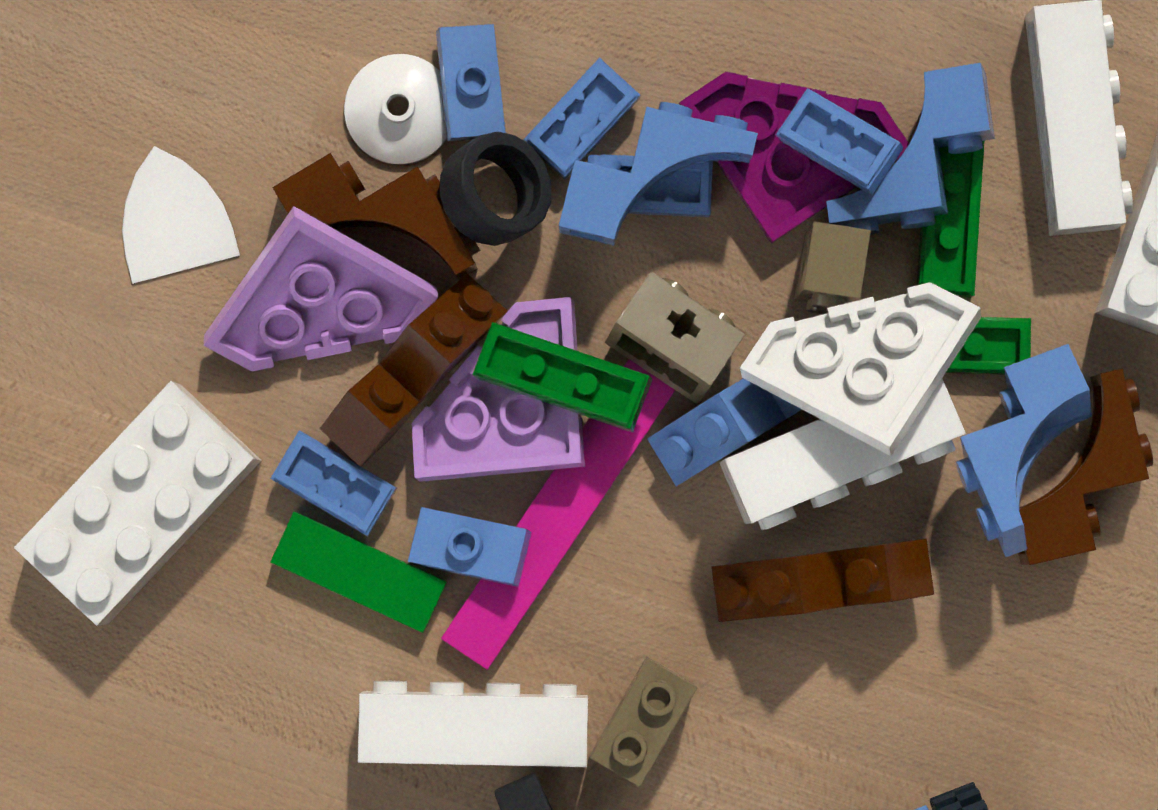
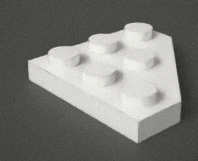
M929 282L909 287L906 294L875 302L873 297L829 307L827 308V314L794 321V318L790 317L770 322L741 365L742 378L892 456L981 319V308Z

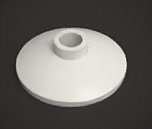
M407 54L387 55L367 64L352 80L345 97V121L355 143L370 157L392 165L413 164L430 157L447 140L440 71L428 61ZM395 97H403L409 102L407 112L401 116L392 115L388 111V104Z

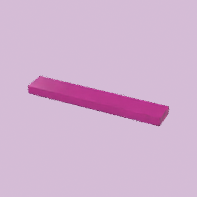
M628 359L624 367L649 375L652 378V383L633 433L592 418L587 420L583 426L585 467L554 469L516 526L532 532L519 587L480 579L441 637L442 640L487 670L675 392V389L630 359Z

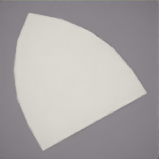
M154 146L136 172L125 201L122 233L125 257L132 284L240 256L234 230L225 207L209 183L186 162Z

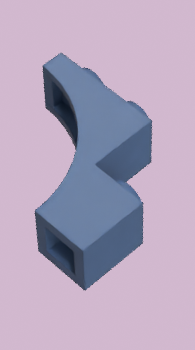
M981 63L924 72V103L917 129L910 144L897 162L889 169L872 195L861 189L845 197L826 201L829 224L871 230L870 235L879 233L878 224L901 221V228L903 229L921 228L935 224L934 216L948 214L939 148L948 147V151L951 154L968 153L982 149V141L995 139L987 76Z
M660 102L658 109L646 107L631 173L620 170L622 165L620 161L604 156L589 155L587 162L574 161L559 222V233L614 246L625 217L636 201L652 185L665 176L693 164L719 160L750 163L758 133L747 131V122L729 116L715 115L714 122L691 117L692 109L675 103Z
M1069 344L1004 367L1007 389L1000 391L999 395L1008 420L960 437L964 459L956 461L960 479L967 493L977 490L983 506L977 508L976 512L984 535L988 541L998 539L1005 557L1027 550L1024 524L1019 509L1023 485L1035 460L1054 438L1078 422L1092 417L1090 389Z
M743 378L656 432L647 440L675 486H678L802 409Z

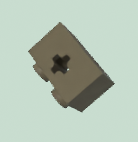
M816 221L811 224L804 236L795 300L807 302L806 311L827 314V308L861 299L871 230Z
M650 272L615 323L605 343L698 405L745 334L735 328L734 322L724 313L714 309L708 310L690 298L687 291L679 283L668 278H660ZM674 330H677L681 332L683 336L681 339H679L671 333H673Z
M646 656L592 749L590 759L641 787L697 690V686Z

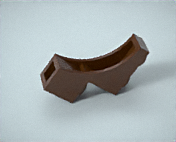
M329 153L272 187L288 214L294 206L335 230L364 226L390 229L405 234L426 245L440 256L451 268L458 280L467 273L470 274L478 269L472 258L473 255L481 251L477 243L459 232L452 225L443 210L444 206L440 197V181L434 174L425 179L418 167L359 201L356 195L366 189L350 162L347 161L339 166L332 154Z
M467 273L408 324L380 363L347 391L319 429L361 467L395 435L434 388L488 334L492 322L498 324L508 310Z
M1123 368L1090 377L1093 390V414L1084 449L1077 462L1059 484L1035 501L1020 507L1019 512L1024 524L1027 550L1018 553L1021 565H1034L1096 550L1094 538L1099 537L1101 534L1099 519L1092 503L1085 505L1083 494L1149 479L1147 467L1153 466L1152 449L1145 433L1138 434L1134 412L1140 410L1139 396L1134 381L1132 379L1125 380Z
M927 538L711 566L719 622L806 614L847 606L895 602L934 595Z

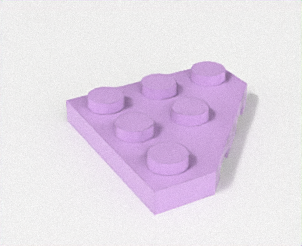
M293 206L204 334V346L253 372L272 368L275 361L306 355L307 360L350 352L353 345L384 339L385 344L396 342L408 324L437 300V287Z
M571 297L515 302L501 319V325L578 351L575 303ZM477 346L449 379L451 383L430 407L426 406L412 422L414 478L419 482L585 467L582 415L475 378L472 374L483 346Z

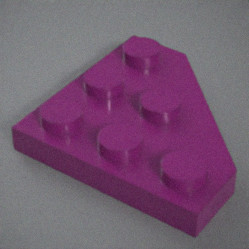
M724 72L680 101L679 105L692 109L691 117L714 122L715 115L729 116L747 122V131L758 133L750 163L724 160L716 161V163L772 244L827 207L826 201L841 198L857 186L781 142L777 137L776 133L807 87L782 82L781 84L751 79L746 75ZM808 88L901 142L904 149L895 162L908 147L909 142L881 102L862 98L857 100Z

